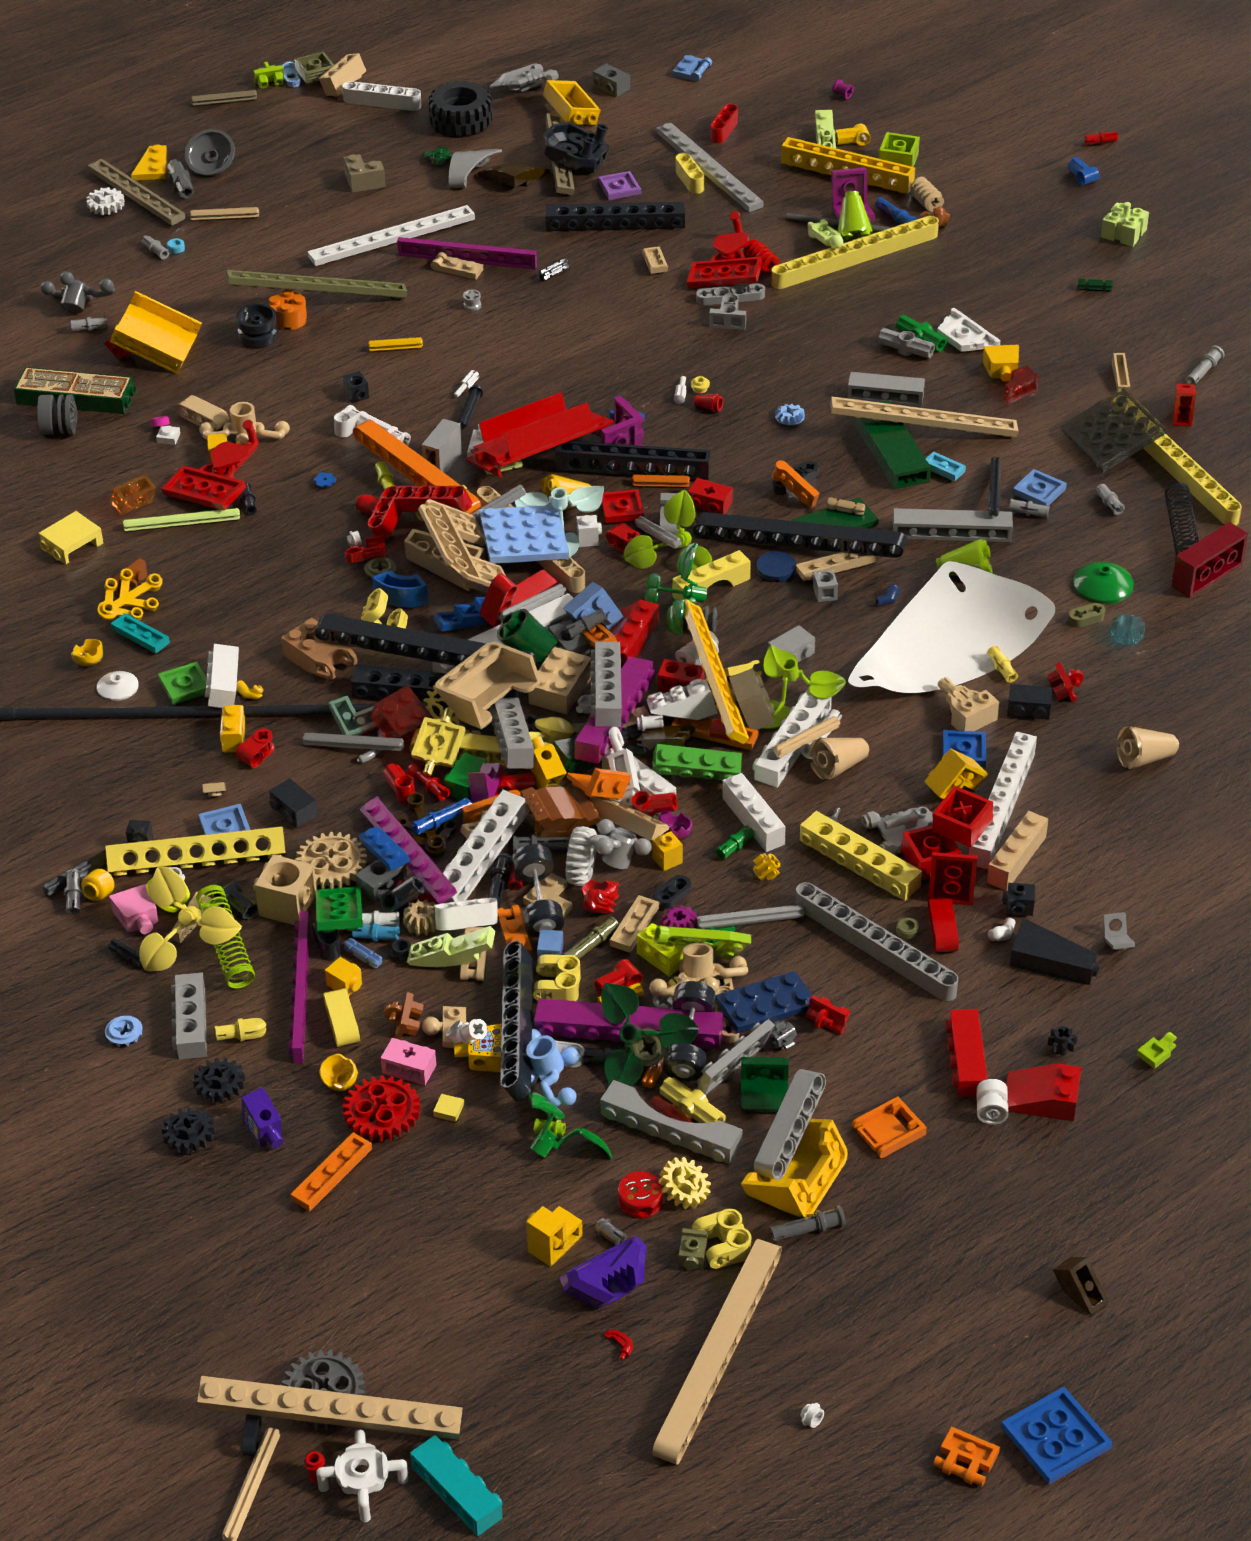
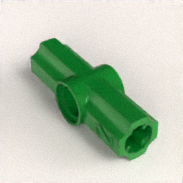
M904 314L896 322L898 330L902 332L910 331L915 334V338L935 344L934 350L941 352L947 344V338L934 332L932 326L927 322L920 324Z

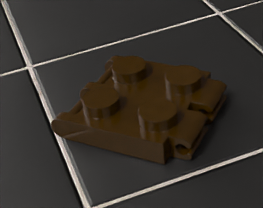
M692 725L663 726V728L646 729L637 739L639 741L637 745L647 747L648 750H654L657 744L683 746L696 729Z

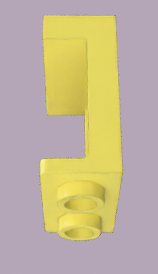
M77 511L39 532L42 550L50 553L56 560L61 561L65 565L69 563L68 554L86 543L91 542L97 547L103 544L101 528Z

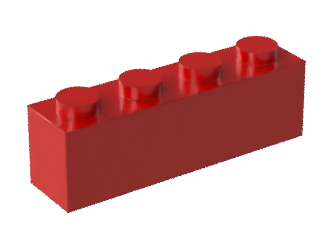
M978 1009L950 1010V1017L945 1020V1031L950 1033V1037L947 1038L948 1051H952V1055H950V1069L955 1071V1073H952V1086L957 1087L958 1097L977 1096L978 1084L988 1079Z

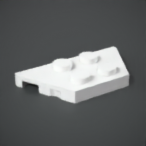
M955 308L951 309V314L949 317L946 316L944 322L940 324L937 330L938 334L947 338V342L961 352L984 349V346H998L1001 341Z

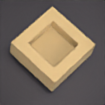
M225 782L202 784L203 793H208L209 797L221 796V791H226Z

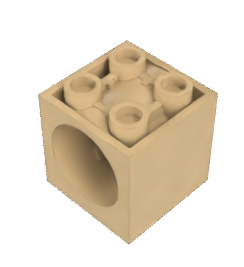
M272 855L269 862L265 863L263 872L259 878L255 879L253 889L256 892L255 903L258 907L259 916L295 925V921H299V912L309 911L316 899L317 887L314 865Z

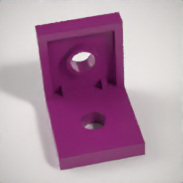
M866 167L833 170L832 211L838 221L840 220L845 193L849 192L845 190L848 183L854 184L853 189L849 191L859 192L869 222L875 221V214L867 203Z
M621 395L614 398V425L601 430V443L644 446L641 443V438L644 437L641 423L644 422V418Z

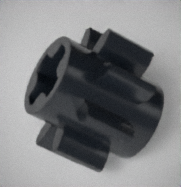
M1060 1026L1055 1030L1051 1029L1047 1045L1053 1046V1053L1065 1055L1069 1051L1074 1052L1078 1037L1072 1035L1073 1029L1065 1026Z

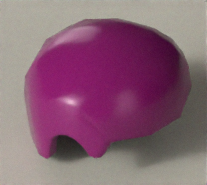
M664 812L659 816V821L669 826V830L663 834L671 831L679 840L689 836L692 831L693 823L691 819L684 816L682 812L677 816L671 812Z

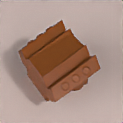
M533 787L521 791L529 805L530 812L533 814L535 822L533 827L538 834V838L571 837L574 828L589 827L601 821L598 811L594 808L592 801H590V797L584 794L585 791L580 788L571 790L569 787H543L535 790Z

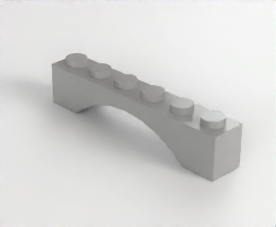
M615 1080L612 1081L600 1099L602 1116L626 1124L630 1128L644 1131L651 1136L667 1140L674 1145L688 1148L695 1153L706 1155L719 1162L730 1165L742 1145L741 1128L722 1121L690 1123L669 1118L648 1106L635 1088Z

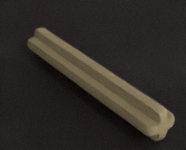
M256 90L200 95L192 96L191 100L193 106L250 101L257 99Z

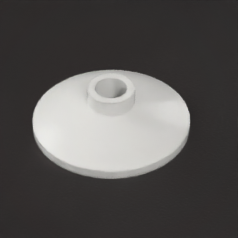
M124 671L108 673L97 683L98 694L102 698L111 701L127 699L134 695L138 689L137 678L133 674Z

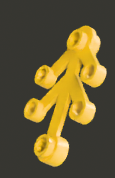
M125 568L120 574V597L114 602L113 592L116 590L117 581L113 578H108L104 585L106 590L105 601L101 602L97 609L100 618L109 621L116 616L120 617L126 613L137 620H141L143 616L141 608L155 611L159 604L157 599L141 600L136 599V597L148 590L158 591L162 585V578L156 573L150 574L146 582L129 592V583L133 572ZM127 605L133 606L135 608H133L132 610L121 609L120 607Z

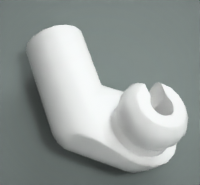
M1006 918L1003 926H997L988 931V938L991 941L1009 940L1014 930L1015 920Z

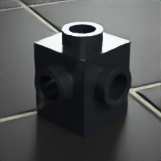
M1008 882V889L1003 891L1002 905H1006V914L1033 916L1035 884Z

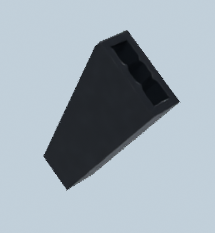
M1022 919L1011 950L1010 966L1087 985L1091 984L1093 976L1097 977L1100 964L1096 963L1097 953L1027 919Z

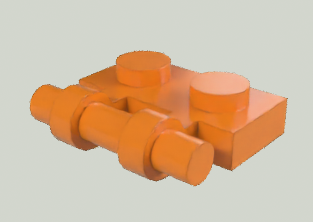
M951 1426L940 1450L941 1453L948 1456L946 1459L936 1456L933 1466L942 1469V1473L949 1476L954 1474L963 1478L965 1483L970 1485L975 1483L982 1487L986 1477L977 1472L979 1469L987 1473L990 1472L999 1454L1000 1447ZM957 1460H959L966 1464H969L970 1466L968 1469H966L955 1463Z

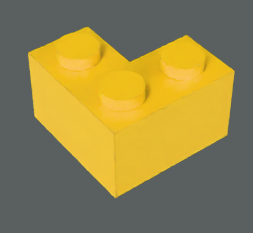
M950 748L924 782L940 798L944 799L954 786L959 788L966 786L976 790L988 773L972 758Z
M542 1206L536 1213H532L526 1222L528 1252L550 1267L582 1237V1220L560 1206L553 1212Z

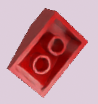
M932 852L928 900L951 898L953 904L973 906L978 856Z
M1057 1063L1008 1072L1006 1084L1008 1111L1074 1121L1081 1067Z

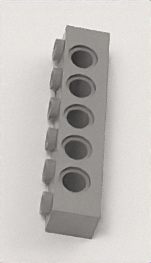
M595 642V650H591V718H595V726L621 727L620 642Z
M500 698L491 705L489 712L492 715V726H494V734L496 735L497 743H499L501 759L505 761L507 768H533L534 747L519 698Z

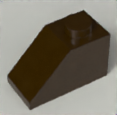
M1070 1257L1053 1269L1063 1292L1086 1313L1093 1314L1109 1302L1088 1257Z

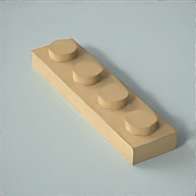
M841 552L796 564V572L803 581L813 580L814 571L833 569L834 573L847 571L852 568L877 562V556Z

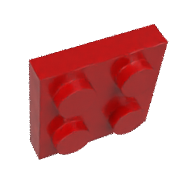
M638 489L603 492L601 505L605 523L635 521L639 516L644 517Z

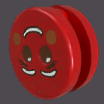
M645 1171L632 1172L623 1177L618 1185V1204L621 1210L633 1218H648L655 1215L663 1204V1193L661 1191L663 1185L658 1183L660 1179L654 1174Z

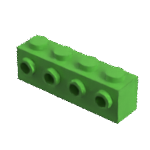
M657 744L653 751L652 770L661 775H678L681 777H697L705 780L715 779L723 781L741 773L742 753Z

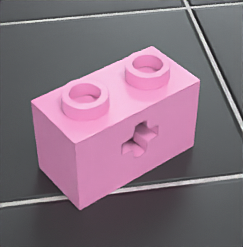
M392 1038L381 1056L382 1073L425 1086L436 1067L435 1050Z

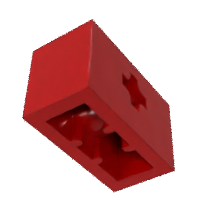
M697 478L688 490L695 509L725 514L732 504V487Z

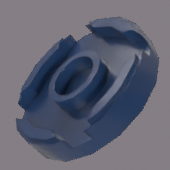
M768 552L761 555L757 560V573L761 578L769 582H775V580L784 582L795 575L796 562L792 556L784 552Z

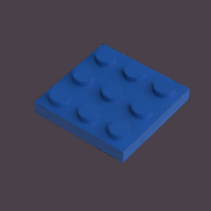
M1065 1387L1060 1388L1001 1422V1429L1049 1485L1112 1449L1113 1442Z

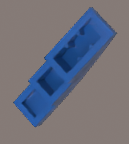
M475 597L473 604L455 605L453 612L435 613L433 620L441 631L462 629L486 623L487 621L479 614L485 597Z

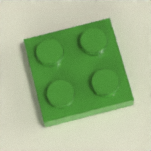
M198 662L158 674L159 681L173 705L205 695L207 678Z

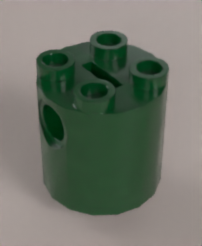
M519 609L507 614L502 619L501 626L497 632V638L504 645L532 652L537 658L536 664L539 663L540 665L544 663L548 653L557 644V639L527 609Z

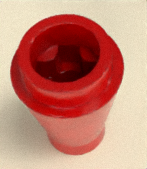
M718 394L696 395L694 405L712 412L721 411L723 397Z

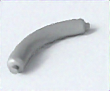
M380 727L377 731L378 737L386 738V730ZM371 749L360 755L357 762L365 763L379 754L381 750Z

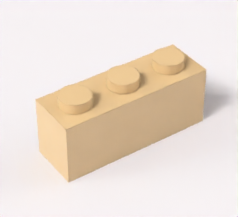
M347 54L319 78L326 96H340L343 93V83L348 81L354 82L362 77L361 75L366 72V68L360 54Z

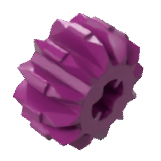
M672 905L671 910L665 909V912L661 915L660 925L698 929L696 912H692L691 907L683 908L681 905L676 908Z

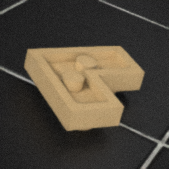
M551 873L548 877L539 881L542 900L547 899L558 902L562 907L563 916L565 917L572 910V903L559 895L568 887L567 880ZM535 886L523 897V904L529 905L532 902L538 901Z

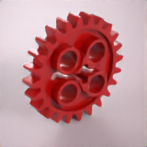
M382 1075L378 1081L373 1076L370 1083L364 1079L363 1086L355 1084V1091H348L349 1097L344 1098L345 1105H343L344 1121L347 1122L348 1129L353 1128L355 1134L360 1132L362 1138L368 1135L371 1142L375 1137H378L380 1142L383 1141L384 1137L392 1141V1135L401 1138V1131L409 1133V1126H416L415 1120H419V1112H421L419 1095H416V1089L410 1088V1083L403 1085V1079L394 1082L393 1076L389 1080H385L384 1075Z

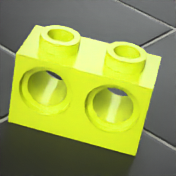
M652 923L637 934V954L670 977L679 970L678 964L683 959V949L685 946L667 942L665 945L656 944L654 942V933L657 926Z

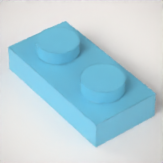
M936 452L931 453L926 458L932 472L952 481H956L965 473V465Z

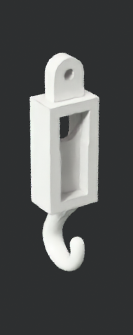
M611 727L609 738L615 753L607 755L610 770L627 772L631 775L630 785L627 786L622 803L633 808L631 803L632 796L640 791L633 753L627 748H622L624 741L620 730L617 727Z

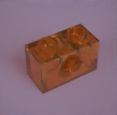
M144 474L113 487L110 503L121 516L153 502L156 487L148 476Z

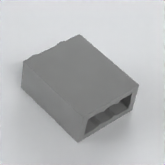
M442 419L422 444L423 458L445 474L462 454L460 423Z

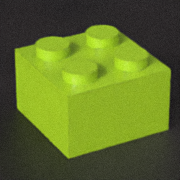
M886 132L879 149V159L914 167L919 155L920 137Z

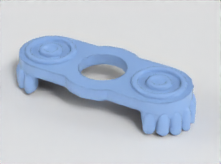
M289 61L283 64L284 80L289 87L295 88L300 85L301 78L295 69L296 64ZM290 75L296 76L295 78H288Z

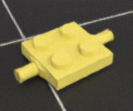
M445 708L442 719L424 717L411 756L426 762L423 774L426 776L427 774L428 776L432 775L434 765L453 768L466 730L465 727L455 725L450 721L454 713L452 709Z

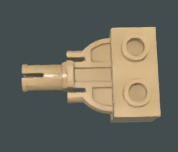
M948 677L939 680L937 685L947 694L946 701L950 704L952 712L951 725L958 731H976L997 720L999 701L987 690L977 692L969 690L962 685L956 686Z

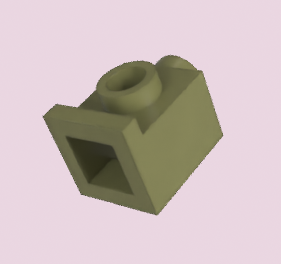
M683 1228L679 1251V1267L690 1270H704L705 1254L707 1251V1231Z

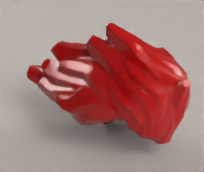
M590 879L581 888L584 896L582 908L590 913H614L611 908L616 906V903L613 901L619 898L617 893L619 889L617 887L620 883L613 881L599 883Z

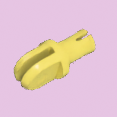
M260 1018L237 1019L235 1024L215 1026L216 1040L237 1038L240 1042H244L248 1039L260 1038L266 1033V1023Z

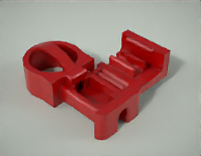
M383 535L365 538L367 548L365 546L348 548L344 552L347 563L385 557L387 552Z

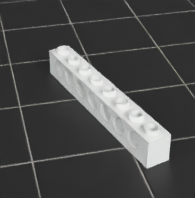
M1020 732L1015 733L988 799L993 801V821L971 848L969 847V855L978 856L977 867L988 869L989 863L995 856L1033 761L1037 736Z

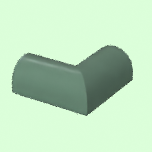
M348 696L328 702V707L343 735L359 736L384 726V721L376 706L356 712Z

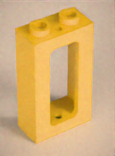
M546 81L543 96L565 122L597 125L600 109L576 81Z

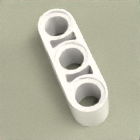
M481 898L435 905V928L437 930L492 925L498 922L497 899Z

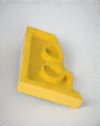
M166 145L149 146L131 174V178L135 181L166 179Z

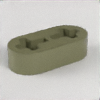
M1092 603L1074 608L1069 612L1068 622L1071 626L1077 628L1099 623L1104 620L1105 607L1099 603Z

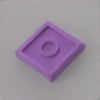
M630 171L598 177V183L608 200L641 194V188Z

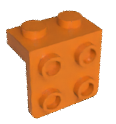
M595 768L592 776L568 773L567 778L572 781L573 786L584 790V794L590 798L596 799L598 796L607 800H613V798H623L631 775L627 772Z

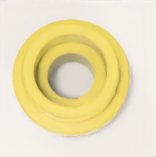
M702 376L696 377L691 381V387L696 393L706 392L710 385L709 380Z

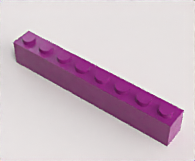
M629 657L621 669V727H617L620 732L622 731V726L627 724L630 713L634 712L637 702L640 703L642 694L647 692L649 683L653 682L655 678L653 661ZM590 717L575 740L574 759L599 764L603 756H607L608 749L612 745L609 738L611 727L595 726V718Z
M540 998L534 1018L535 1029L543 1036L611 1040L613 1042L622 1041L619 1036V1030L623 1023L626 1022V1019L621 1024H613L608 1021L603 1013L602 1003ZM639 1006L636 1013L629 1015L631 1018L630 1024L639 1026L641 1030L650 1028L661 1031L659 1021L663 1016L669 1013H680L689 1017L690 1010ZM695 1011L693 1021L698 1025L699 1033L691 1045L705 1049H720L724 1028L723 1013Z

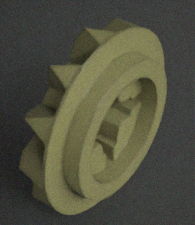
M385 557L373 558L364 566V572L369 578L389 570L394 573L396 571L394 561Z
M650 1028L642 1029L644 1031H657ZM643 1035L638 1043L631 1045L633 1049L632 1056L641 1058L643 1066L650 1067L659 1064L666 1050L661 1044L662 1035ZM644 1040L650 1044L655 1043L652 1047L653 1055L647 1051L642 1052L646 1047Z

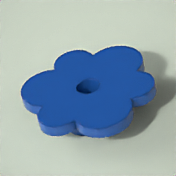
M321 472L314 478V482H316L318 487H330L332 483L336 482V477L332 473L326 474Z

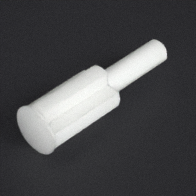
M471 370L461 381L462 385L454 393V396L459 397L465 389L469 390L479 379V373Z
M681 376L680 383L676 386L674 402L677 404H682L685 401V376Z

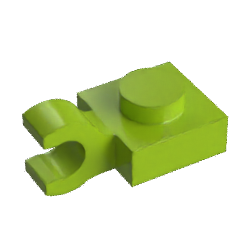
M1168 1032L1160 1041L1153 1037L1138 1049L1137 1056L1155 1069L1171 1056V1051L1176 1047V1044L1173 1042L1177 1037L1171 1032Z

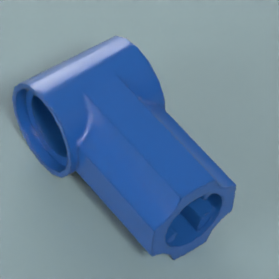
M1078 157L1072 158L1068 163V169L1077 176V181L1081 186L1099 180V171L1095 166H1087Z

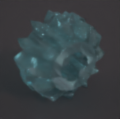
M1126 612L1124 615L1118 614L1111 622V636L1114 637L1115 642L1120 641L1121 645L1127 643L1129 646L1131 643L1138 644L1144 637L1145 622L1141 621V617H1135L1134 613L1132 615H1128Z

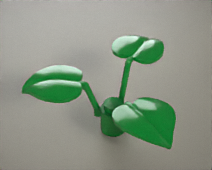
M698 543L685 546L678 558L677 569L681 573L680 577L688 582L689 585L685 586L683 590L659 587L660 576L653 573L646 582L645 601L656 604L658 591L683 594V597L692 603H703L707 596L706 587L697 586V582L688 579ZM676 599L673 602V606L669 607L667 611L666 628L672 634L683 635L684 600Z
M536 1092L528 1095L532 1108H539L545 1111L548 1117L543 1130L539 1132L530 1145V1148L536 1153L546 1157L553 1147L558 1149L563 1142L578 1134L602 1147L611 1160L612 1154L607 1144L599 1136L582 1127L580 1129L575 1128L556 1141L557 1135L548 1128L553 1117L561 1120L565 1118V1115L542 1095Z

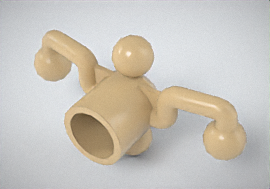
M238 402L231 406V422L226 423L222 431L214 432V427L209 422L202 423L199 427L200 434L205 440H208L207 435L227 433V436L235 434L237 435L236 444L245 445L249 440L246 430L242 427L243 422L246 420H251L255 432L265 438L282 439L290 430L289 424L285 421L276 423L275 431L264 430V425L261 422H256L254 406L248 402Z
M693 943L685 946L683 949V959L678 964L680 971L678 975L679 983L667 988L664 980L655 979L650 983L649 989L651 994L656 997L668 998L674 996V990L678 984L686 981H696L709 985L716 993L719 983L716 978H713L714 976H744L748 973V967L743 957L735 956L730 960L729 968H724L720 964L713 963V948L710 945Z

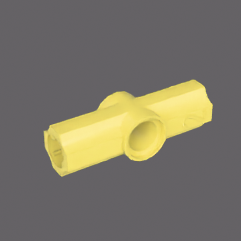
M668 1077L660 1087V1094L675 1104L679 1113L688 1120L694 1118L699 1123L725 1122L726 1115L708 1103L707 1097L699 1089L692 1091L674 1077Z

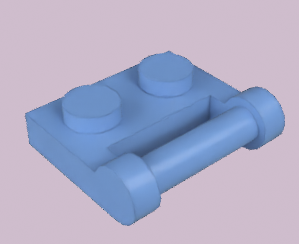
M685 55L673 70V77L697 82L700 80L702 73L712 65V60L708 57L701 59L692 55Z

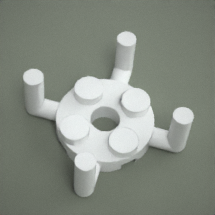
M357 1430L355 1432V1444L346 1448V1452L338 1456L335 1466L320 1467L317 1469L316 1474L318 1488L321 1492H326L329 1489L328 1477H336L344 1493L357 1494L360 1520L368 1522L371 1519L368 1494L380 1491L384 1487L389 1471H397L398 1482L406 1484L408 1482V1471L405 1460L388 1461L383 1452L381 1453L374 1445L366 1443L365 1432ZM359 1465L369 1467L367 1471L362 1473L355 1471V1468Z

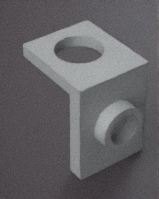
M1126 913L1103 915L1104 941L1115 950L1135 947L1134 941L1127 935ZM1119 919L1121 921L1120 928L1115 931L1110 930V921Z

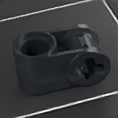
M315 922L312 923L314 939L318 945L321 957L328 961L338 959L341 955L338 930L336 929L330 933L317 931V924Z

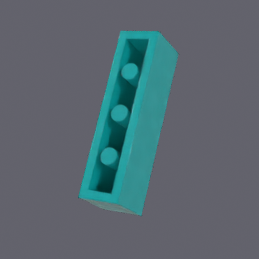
M434 1435L410 1452L411 1467L477 1537L502 1519L503 1503L496 1493H491L486 1488L482 1478L478 1475L475 1476L469 1470L467 1463L462 1458L458 1459L453 1454L450 1445L446 1441L442 1442Z

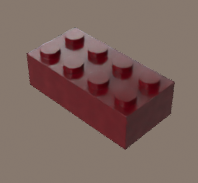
M1229 522L1223 527H1219L1210 535L1205 536L1196 544H1192L1188 549L1178 553L1175 557L1171 587L1191 598L1241 566L1244 561L1248 533Z

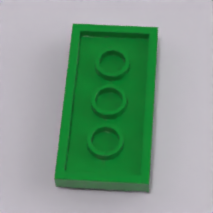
M360 887L316 890L317 931L330 933L336 929L355 931L358 928H363Z

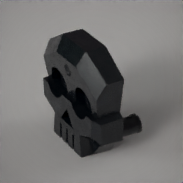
M571 122L553 124L543 134L541 146L544 154L551 161L563 163V167L571 170L584 168L594 173L604 163L609 145L605 141V135L608 127L604 124H598L595 133L586 131Z

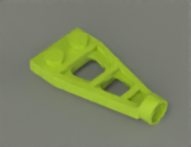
M658 925L654 933V942L662 945L670 942L681 946L704 943L713 948L714 955H720L723 959H732L751 944V935L732 931ZM706 940H717L718 942H716L715 944H712V943H708V942H705V941H706Z

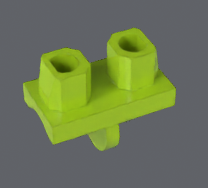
M264 62V67L254 70L255 85L258 84L261 89L267 88L268 82L274 81L276 86L283 85V65L269 66L268 62Z

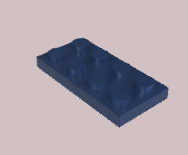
M792 971L717 994L715 1003L735 1032L741 1033L752 1029L757 1023L763 1024L767 1019L771 1022H776L807 1012L810 1005V997L813 995L798 974Z

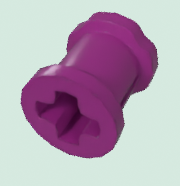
M838 79L833 84L832 92L834 94H841L845 99H849L854 92V86L844 84L842 80Z

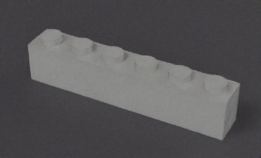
M894 508L893 531L902 532L906 535L907 539L960 541L983 539L995 542H1011L1012 512L999 511L997 517H990L988 511Z

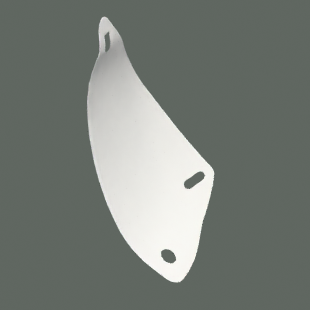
M952 561L946 562L858 662L848 682L856 687L881 686L896 692L919 693L939 690L940 688L937 684L944 677H948L955 685L973 680L995 670L994 662L987 654L990 647L998 646L1003 655L1008 657L1010 661L1026 650L1054 616L1055 605L1044 594L1023 583L997 576L969 565ZM951 571H954L965 585L966 590L964 592H960L949 578ZM1031 606L1036 607L1038 611L1037 616L1032 620L1026 619L1025 611ZM870 675L874 680L863 681L859 677Z

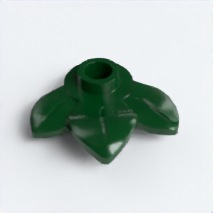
M438 147L432 152H424V157L430 158L434 165H443L445 160L451 159L454 153H449L448 148Z

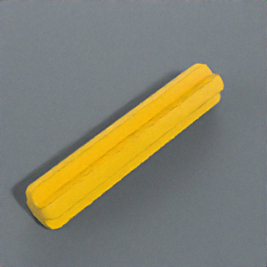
M421 337L374 340L368 343L369 351L371 352L416 349L423 346Z

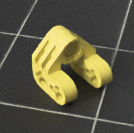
M381 588L374 590L368 597L367 604L363 607L361 620L382 624L378 619L385 612L388 595ZM398 608L388 617L387 625L406 628L408 615L401 608Z

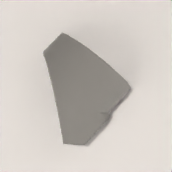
M502 149L454 152L449 168L450 188H466L467 176L475 166L481 167L487 164L490 155L502 152Z

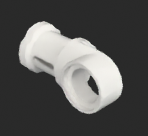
M474 1019L469 1023H463L458 1020L448 1029L446 1036L454 1044L461 1041L463 1043H472L486 1036L487 1026L481 1019Z

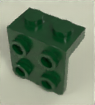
M741 1057L742 1111L778 1112L788 1091L789 1058Z

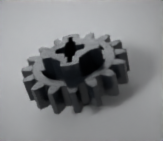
M217 1057L213 1063L207 1060V1066L205 1067L199 1065V1072H194L195 1079H193V1084L197 1096L202 1095L203 1101L210 1098L211 1103H214L216 1100L223 1103L225 1098L232 1101V1095L239 1096V1089H244L245 1075L242 1071V1066H237L235 1060L228 1063V1058L219 1061Z
M188 1107L186 1112L178 1109L177 1115L171 1113L169 1114L170 1120H164L165 1127H162L164 1144H168L169 1150L176 1148L177 1154L185 1150L186 1155H189L190 1150L193 1149L198 1153L200 1146L206 1149L207 1142L213 1141L212 1135L215 1134L213 1119L208 1117V1112L201 1114L200 1108L191 1111V1108Z

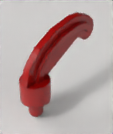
M609 1330L605 1332L606 1338L613 1337L622 1346L620 1360L629 1357L633 1350L632 1340L620 1331Z

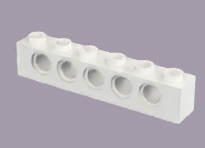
M809 687L804 694L802 693L799 696L796 706H792L787 719L782 720L778 732H774L771 742L764 746L762 755L755 759L753 763V770H755L754 780L778 788L800 756L801 751L798 748L778 758L773 752L775 746L823 722L831 710L832 697L828 699L815 698L810 694Z
M503 790L494 799L490 809L482 816L477 827L471 831L467 841L458 849L456 856L443 872L458 892L444 903L467 900L528 814L529 809L525 798Z

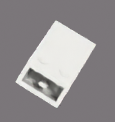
M696 679L691 681L690 685L684 687L675 686L670 689V692L664 694L661 692L655 693L649 699H646L651 714L699 720L718 713L706 679Z

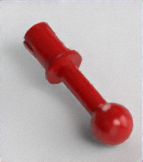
M411 763L407 768V774L414 779L418 778L426 785L425 789L428 793L434 794L441 801L446 799L442 795L446 797L450 795V790L443 786L438 778H430L428 775L423 774L424 768L420 763Z

